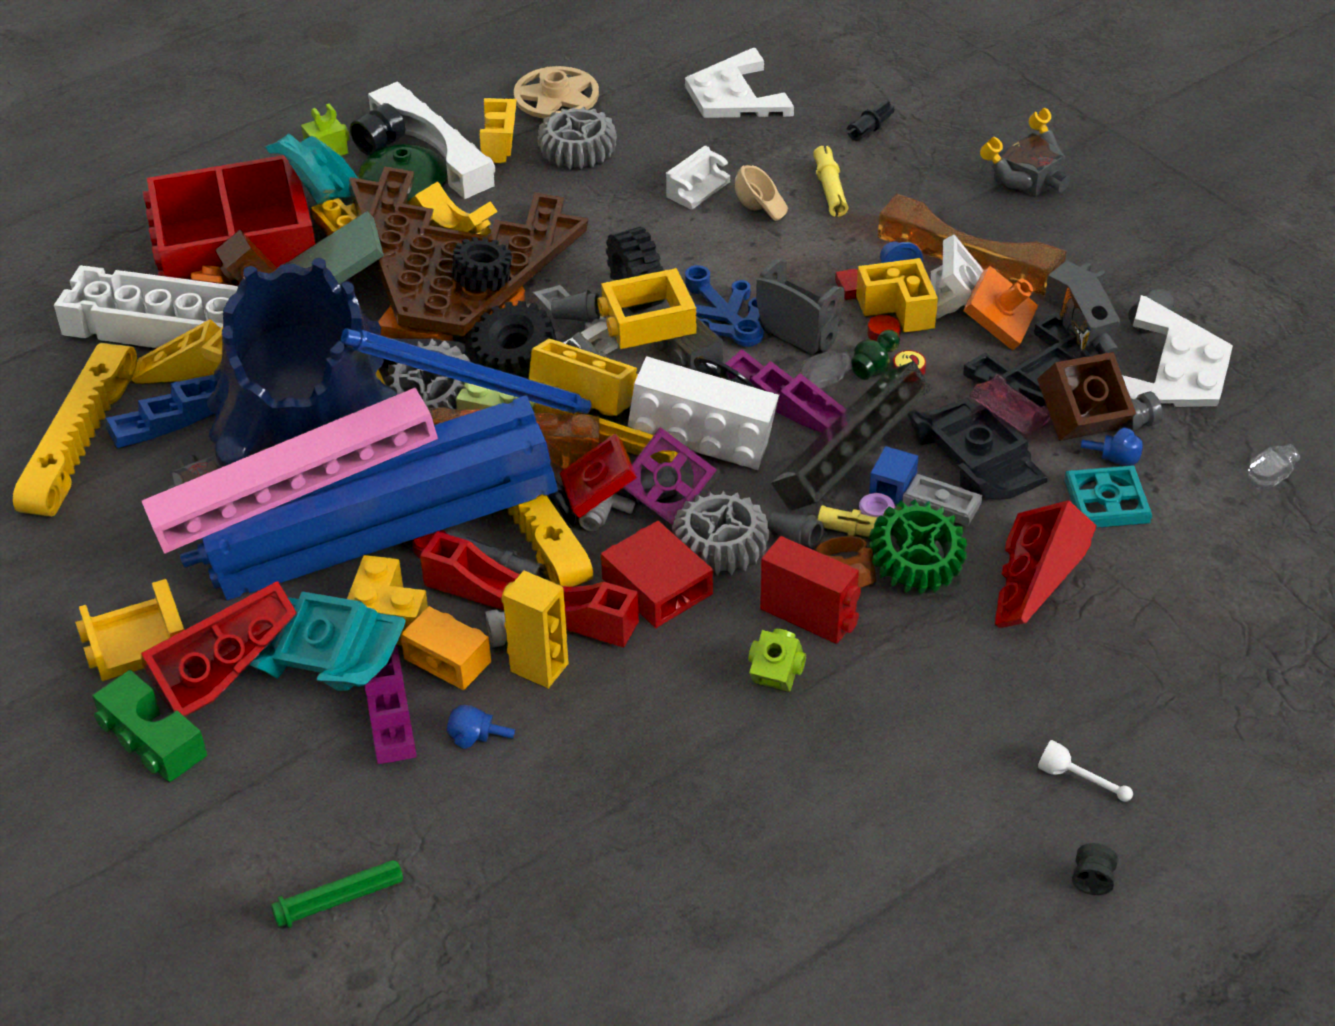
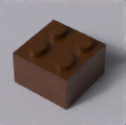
M1114 352L1055 362L1037 378L1059 441L1117 430L1136 415Z

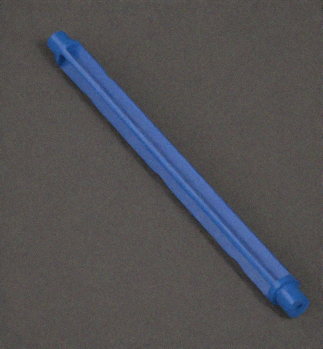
M345 328L341 335V342L353 347L355 351L520 398L527 395L528 400L573 414L578 412L586 415L591 409V401L581 398L579 394L361 329L355 331Z

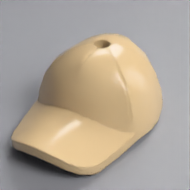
M743 165L737 172L734 182L735 192L739 201L750 210L764 209L774 221L782 219L787 213L788 207L766 172L756 166Z

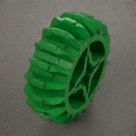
M916 499L910 502L909 507L902 501L896 505L895 509L889 506L884 511L883 516L877 517L874 528L871 529L869 535L870 544L868 548L873 550V565L881 567L879 572L880 578L890 576L892 578L890 582L891 587L897 585L898 582L904 584L905 593L910 591L911 587H916L920 595L925 592L927 587L934 593L939 590L941 585L947 587L952 582L953 577L956 578L960 574L961 565L964 564L967 557V552L965 551L967 539L962 538L963 526H954L956 521L955 515L945 517L943 515V506L937 509V511L931 509L930 500L924 504V507L919 506ZM892 534L897 539L896 543L900 547L899 552H896L890 538ZM936 541L942 546L944 559L938 554L939 549L935 545Z

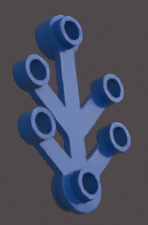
M695 265L685 271V285L689 291L694 294H701L712 306L695 304L696 316L726 321L729 324L712 323L708 319H700L714 333L719 336L732 337L735 343L744 347L754 346L763 340L764 331L759 323L760 314L756 298H752L748 302L747 317L741 318L738 315L743 301L750 297L751 285L749 282L744 280L735 281L732 284V294L727 303L710 285V271L708 268Z

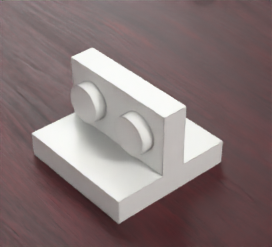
M955 235L943 240V265L931 271V284L938 297L936 319L957 311L963 305L965 306L981 273L984 271Z

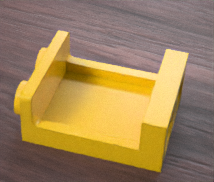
M166 579L152 583L156 598L95 617H90L86 605L79 606L83 620L75 623L81 642L90 641V646L83 647L89 668L98 667L102 681L121 676L129 670L134 672L144 669L141 659L142 652L184 631Z

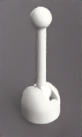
M1050 740L1039 761V769L1053 775L1063 774L1069 770L1116 793L1121 801L1127 802L1132 799L1133 791L1129 786L1120 787L1071 763V756L1067 748L1053 740Z

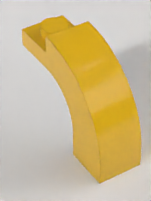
M438 181L416 194L406 203L434 209L431 226L481 235H489L491 233L488 227L491 223L488 219L498 212L491 201L471 214L462 211L450 200Z

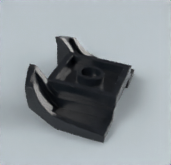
M964 398L933 411L918 412L914 409L908 412V417L912 427L915 428L916 439L919 444L926 445L936 442L958 465L960 470V487L980 494L988 499H1011L1047 482V476L1031 461L1028 441L988 402L976 407L968 398Z

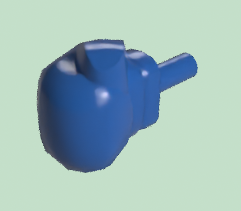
M1122 428L1113 437L1106 435L1105 443L1082 439L1081 448L1103 451L1102 459L1109 460L1120 466H1132L1138 463L1141 458L1143 442L1134 434V431Z
M460 705L453 709L446 728L447 734L462 749L471 747L476 740L487 742L489 733L513 739L515 729L492 724L493 715L486 714V712L471 705Z

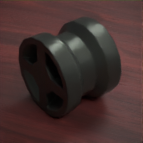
M1087 843L1081 845L1077 849L1075 859L1077 867L1074 868L1072 876L1074 886L1086 894L1104 895L1113 890L1115 881L1113 872L1116 870L1118 862L1116 852L1103 844Z

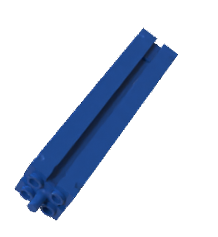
M526 395L513 399L509 404L504 402L436 424L434 427L438 437L437 440L201 538L203 542L197 544V549L180 554L183 567L186 568L201 562L204 565L211 564L212 567L208 568L212 584L215 589L221 587L228 601L240 597L244 592L252 593L277 581L282 583L534 500L541 494L546 496L558 492L554 472L550 465L551 460L547 444L540 426L536 422L528 397Z

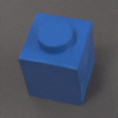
M885 446L871 471L869 494H884L893 500L895 506L900 501H903V494L917 474L918 455Z

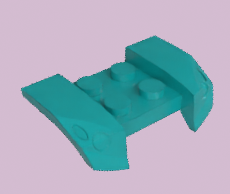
M288 134L277 142L264 147L270 154H282L286 157L317 204L337 198L343 201L351 196L349 192L350 177H358L344 158L316 137L310 136L299 142L292 135Z
M302 591L299 599L288 597L297 612L295 617L249 665L261 669L277 679L287 666L320 672L317 681L324 682L337 691H346L353 686L360 687L366 685L388 663L406 620L403 617L378 613L375 609L367 607L361 601Z

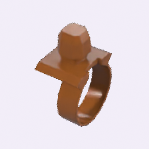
M841 536L823 541L817 546V552L858 569V587H865L877 581L875 566L872 563L873 550L872 548H867V543L864 539L854 536ZM840 552H858V555L845 559L842 556H830Z

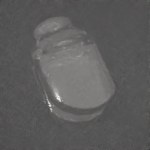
M826 351L803 360L799 368V374L801 373L821 389L844 378V372L852 369V362L845 351L838 354L835 351Z
M1286 444L1283 447L1276 445L1261 452L1249 462L1248 479L1250 483L1262 490L1272 488L1291 475V472L1295 469V464L1300 460L1299 452L1291 444Z

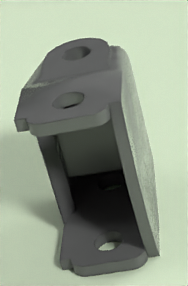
M775 259L762 270L756 284V300L763 330L810 354H814L818 350L822 352L829 350L837 337L838 324L844 305V288L834 286L820 297L787 281V261Z

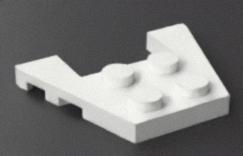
M751 48L685 77V88L703 118L740 117V112H755L758 117H768L769 112H783V117L794 116V105L785 92L756 98L743 78V74L764 70V60L756 48Z
M1141 295L1133 326L1165 334L1166 339L1154 383L1123 376L1130 398L1136 399L1139 394L1151 391L1155 393L1160 403H1173L1174 407L1217 406L1221 397L1233 345L1148 297Z

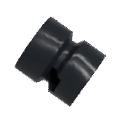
M383 103L370 111L369 114L359 117L350 124V134L355 145L366 155H371L377 150L386 147L387 144L395 142L403 137L406 131L401 114L389 103Z

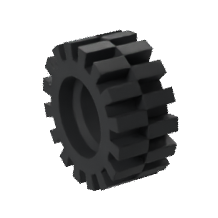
M472 237L471 242L468 239L462 240V244L457 243L456 248H454L452 276H454V280L456 282L460 281V285L463 287L470 285V290L475 291L476 287H479L481 292H486L487 288L495 291L497 286L500 288L504 287L505 283H508L512 259L510 249L506 250L507 246L504 244L498 246L499 241L497 240L488 242V238L483 237L482 241H478L477 237Z

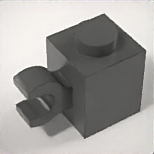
M1066 260L1048 275L1045 301L1062 308L1069 285L1098 278L1102 284L1105 270L1101 269L1098 273H1091V263L1087 262L1079 267Z

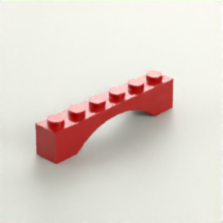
M439 531L434 534L420 555L424 586L504 610V604L502 603L504 589L520 575L490 558L469 540ZM604 581L588 586H562L564 591L566 630L616 646L625 647L639 623L637 591Z

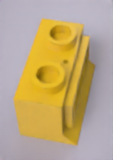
M484 98L485 129H480L481 152L486 157H490L493 163L506 162L507 156H511L517 99Z

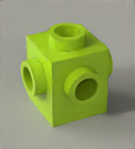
M774 629L773 632L762 630L759 641H753L748 661L752 663L749 674L754 683L787 692L791 691L795 675L802 674L806 662V653L802 652L799 639L795 638L796 635L783 629Z

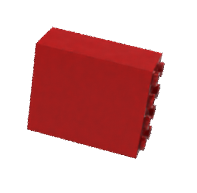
M284 155L147 178L148 190L143 191L158 276L192 280L191 273L201 271L202 266L221 267L223 263L216 249L239 230L277 268L315 245L312 222L301 179ZM237 279L234 282H232V285L238 286L240 284V282Z

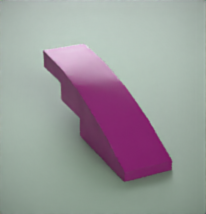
M743 349L725 363L746 377L755 388L778 394L775 412L803 426L832 436L852 415L851 412L801 373L793 379L772 361L763 366ZM731 373L729 374L730 379H734L736 377Z
M396 644L388 663L365 685L377 764L417 757Z

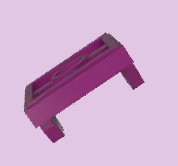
M660 427L632 464L637 478L623 488L673 525L677 510L684 507L685 501L693 502L695 500V496L701 492L717 469ZM662 450L678 453L671 463L659 464L650 457L652 454ZM686 460L690 462L694 472L692 488L681 481L680 468ZM642 466L653 473L655 485L648 494L644 491L640 481ZM670 466L677 472L678 478L673 486L664 487L658 483L657 473L662 467ZM673 489L684 496L682 500L674 503H660L656 501L663 491Z

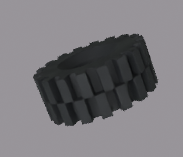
M640 226L608 236L606 240L608 247L606 248L608 256L607 265L610 267L611 272L609 274L613 281L664 271L663 266L659 262L661 259L660 255L655 250L656 245L654 241H651V235L649 232H646L644 227ZM665 299L627 308L635 312L662 304Z
M512 301L505 302V308L500 309L497 305L492 308L493 313L491 315L485 312L481 316L483 323H475V332L471 334L472 346L479 365L529 379L532 348L549 338L557 341L550 317L547 316V312L543 308L539 310L538 306L534 303L527 307L525 301H518L517 306H513ZM526 341L518 348L505 349L513 342Z

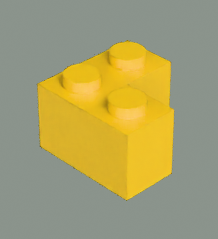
M921 258L858 266L856 297L864 316L895 312L903 332L935 328L938 297Z
M363 555L347 599L361 601L367 607L373 608L381 614L403 617L406 620L403 632L428 607L426 590L403 588L399 559ZM401 635L397 641V645H402Z

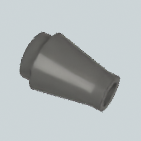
M590 290L561 299H553L551 302L552 316L554 319L561 318L592 323L593 319H599L601 316L597 304L599 294L591 293Z
M775 511L771 514L768 521L770 532L808 548L817 547L823 535V523L817 520L814 515L789 514Z

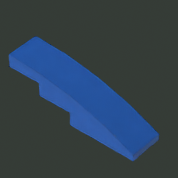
M214 375L171 383V394L138 400V411L107 417L106 430L115 446L120 448L151 440L189 426L214 414L208 409L207 400L219 381L215 379Z

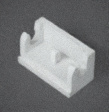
M703 146L666 172L667 198L691 210L730 183V175L725 171H721L716 164L725 166L728 164L727 160L721 155L710 151L709 147Z

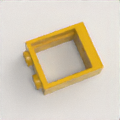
M677 268L601 283L602 297L597 298L599 313L601 317L606 316L609 336L616 338L620 349L696 334V306ZM666 299L670 308L628 317L624 316L621 309Z

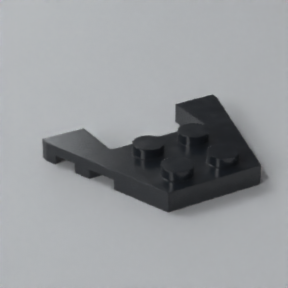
M1055 312L1036 323L1034 334L1051 347L1011 370L985 352L964 364L963 375L1048 410L1037 378L1055 362L1091 355L1086 349L1079 347L1076 343V335L1071 329L1066 330L1062 324L1063 318Z

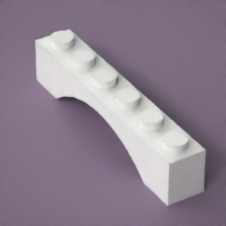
M395 82L368 93L370 111L383 103H389L401 114L405 123L406 135L414 136L427 142L442 154L446 160L448 185L464 199L495 186V165L492 159L488 156L486 157L473 143L467 141L458 130L453 129L441 116H438L429 109L426 103H422L410 90H407L399 82Z

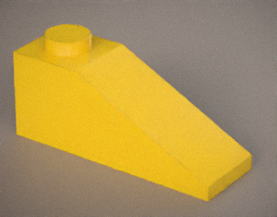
M209 319L140 357L131 380L135 384L184 381L214 375V370L219 363L203 358L201 347L221 328Z

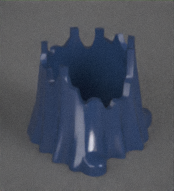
M315 258L311 263L312 266L308 268H303L296 264H283L269 274L258 272L257 268L248 266L243 271L244 278L238 285L237 292L229 298L224 307L222 360L214 370V377L219 382L207 400L208 409L217 417L210 429L209 438L216 444V459L221 467L397 395L393 389L383 384L376 377L375 373L382 366L383 358L355 351L353 347L341 342V335L345 328L355 331L361 329L381 335V326L377 321L369 320L364 316L355 295L353 284L343 282L340 286L331 271L326 268V262L322 258Z

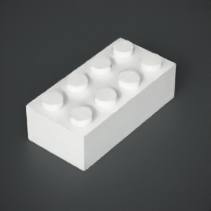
M646 356L634 383L628 427L655 435L661 427L694 452L758 470L769 441L779 395Z

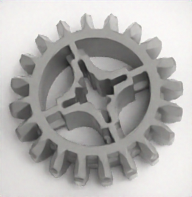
M572 107L571 110L561 109L560 113L552 112L551 117L544 118L543 123L539 125L537 139L542 156L548 159L549 164L557 163L558 168L567 166L569 170L573 167H579L582 170L585 166L593 168L595 163L603 164L604 159L611 158V153L615 151L617 135L612 119L606 117L604 112L597 113L596 109L586 110L585 107L581 109Z
M431 339L428 346H424L420 341L417 343L418 347L469 361V358L462 354L457 346L450 348L449 343L445 340L439 346H437L436 341ZM397 362V365H388L389 376L385 377V384L393 389L397 395L416 388L431 413L433 421L437 420L439 424L444 422L443 418L445 417L456 418V398L461 389H467L464 386L465 382Z
M724 490L721 495H713L710 491L707 497L704 498L696 495L693 502L685 501L684 507L677 510V515L672 525V533L715 571L717 576L720 571H728L732 575L736 568L746 571L748 564H757L759 556L764 555L767 541L769 540L766 514L762 513L760 505L752 504L750 497L741 500L738 492L732 496L726 495Z

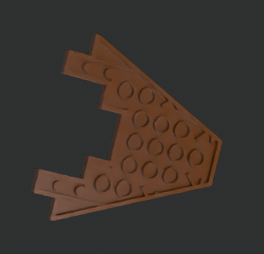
M384 166L379 182L352 177L349 179V192L358 217L368 211L373 216L384 256L375 261L397 324L416 330L424 329L441 332L446 335L464 336L474 327L476 322L482 321L481 316L485 312L490 314L493 307L502 304L587 231L588 218L561 214L564 197L536 192L533 195L526 225L495 219L490 236L431 226L434 209L406 204L414 182V171ZM472 237H477L478 241H482L483 237L488 238V242L493 240L499 241L498 246L501 244L506 245V250L510 249L512 256L508 283H505V286L502 288L497 286L495 291L487 288L486 292H481L479 287H476L474 291L470 290V285L466 287L461 286L460 281L456 282L454 276H452L453 253L456 244H462L464 239H468L471 242Z

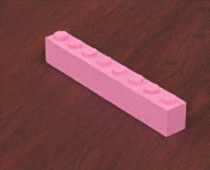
M413 388L142 500V504L165 554L437 440L438 437L431 413L417 389Z

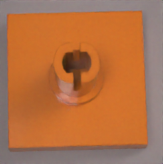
M989 266L981 273L963 311L1013 351L1021 344L1039 305L1029 298L1033 292V287L1027 280L1021 278L1012 284L994 268Z

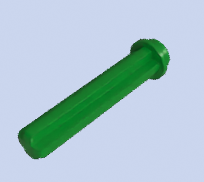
M392 860L283 899L282 895L278 896V901L271 903L278 928L284 925L287 928H291V922L398 884L403 881L401 867L398 862Z

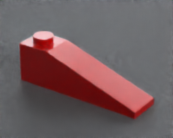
M1069 500L1017 514L1006 540L1005 551L1010 555L1009 563L1002 567V575L1006 578V585L1000 590L995 618V625L997 627L1004 628L1025 624L1086 555L1090 548L1097 525Z
M277 581L142 652V665L160 697L174 713L177 710L186 717L214 702L295 617L297 612Z

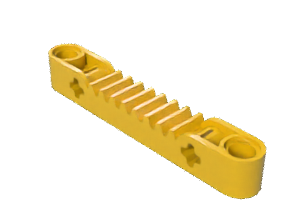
M99 343L15 485L13 506L17 512L49 517L55 516L71 488L72 481L70 475L75 473L74 466L81 463L79 456H85L84 447L91 445L89 438L96 436L94 429L100 428L99 420L106 418L104 411H110V405L122 397L132 379L137 365V353L134 347Z
M541 494L534 500L507 508L508 514L513 515L514 523L519 524L520 532L525 533L526 541L532 543V550L537 551V563L545 565L546 571L543 573H545L548 581L560 586L575 587L593 579V568L586 551L547 496Z

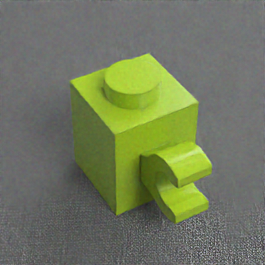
M330 103L326 104L327 112L323 116H320L317 109L313 108L311 116L314 121L301 125L303 140L314 136L340 156L348 154L347 141H350L349 131L345 124H340L337 120L334 108Z

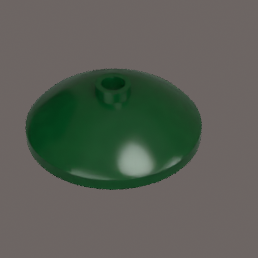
M398 144L377 150L362 163L359 169V179L379 182L384 166L414 171V182L407 202L437 181L443 187L448 178L446 162L440 155L426 147L413 144Z

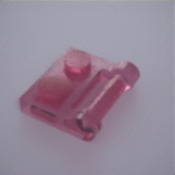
M999 374L995 375L991 381L977 384L970 394L971 398L1024 434L1043 428L1051 419L1046 406L1040 407L1009 386L1006 383L1007 379Z

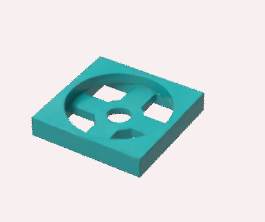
M1134 465L1065 472L1064 480L1072 503L1097 525L1096 528L1151 523L1152 512ZM1096 481L1095 489L1080 490L1086 483ZM1112 481L1121 483V484H1123V485H1125V486H1119L1118 484H1116V483H1114V482H1112ZM1109 491L1115 497L1108 499L1103 497L1101 493ZM1121 500H1138L1136 509H1121ZM1098 502L1104 505L1106 512L1090 513L1087 511L1084 503Z

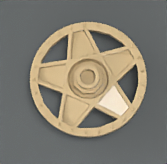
M565 66L545 67L529 72L520 78L514 87V99H517L516 105L525 113L543 119L551 117L552 112L560 113L561 111L557 110L562 106L574 107L575 109L585 107L586 110H589L594 106L599 97L598 83L590 74L580 69ZM540 77V83L526 85L528 82ZM591 86L592 94L590 98H587L581 92ZM523 100L536 101L537 107L533 108Z

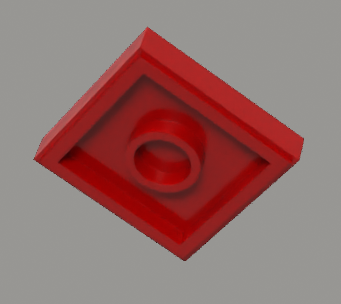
M616 433L559 473L571 509L578 518H581L637 478L623 441Z

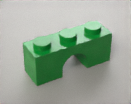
M127 671L92 695L97 709L94 717L100 727L106 732L112 730L117 735L124 749L129 753L135 751L152 774L158 772L170 783L207 756L201 731L179 711L176 710L160 721L150 722L160 715L155 693L133 671Z

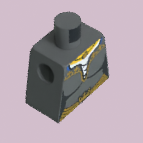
M1098 278L1069 285L1060 311V316L1063 318V326L1066 330H1072L1076 335V343L1081 349H1086L1091 356L1114 352L1116 357L1120 350L1115 344L1114 339L1120 321Z

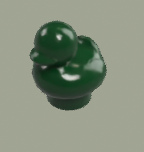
M884 330L878 335L877 341L867 339L859 342L854 349V357L849 361L853 373L863 380H868L871 376H882L885 374L890 365L888 352H893L900 344L898 334L893 330Z

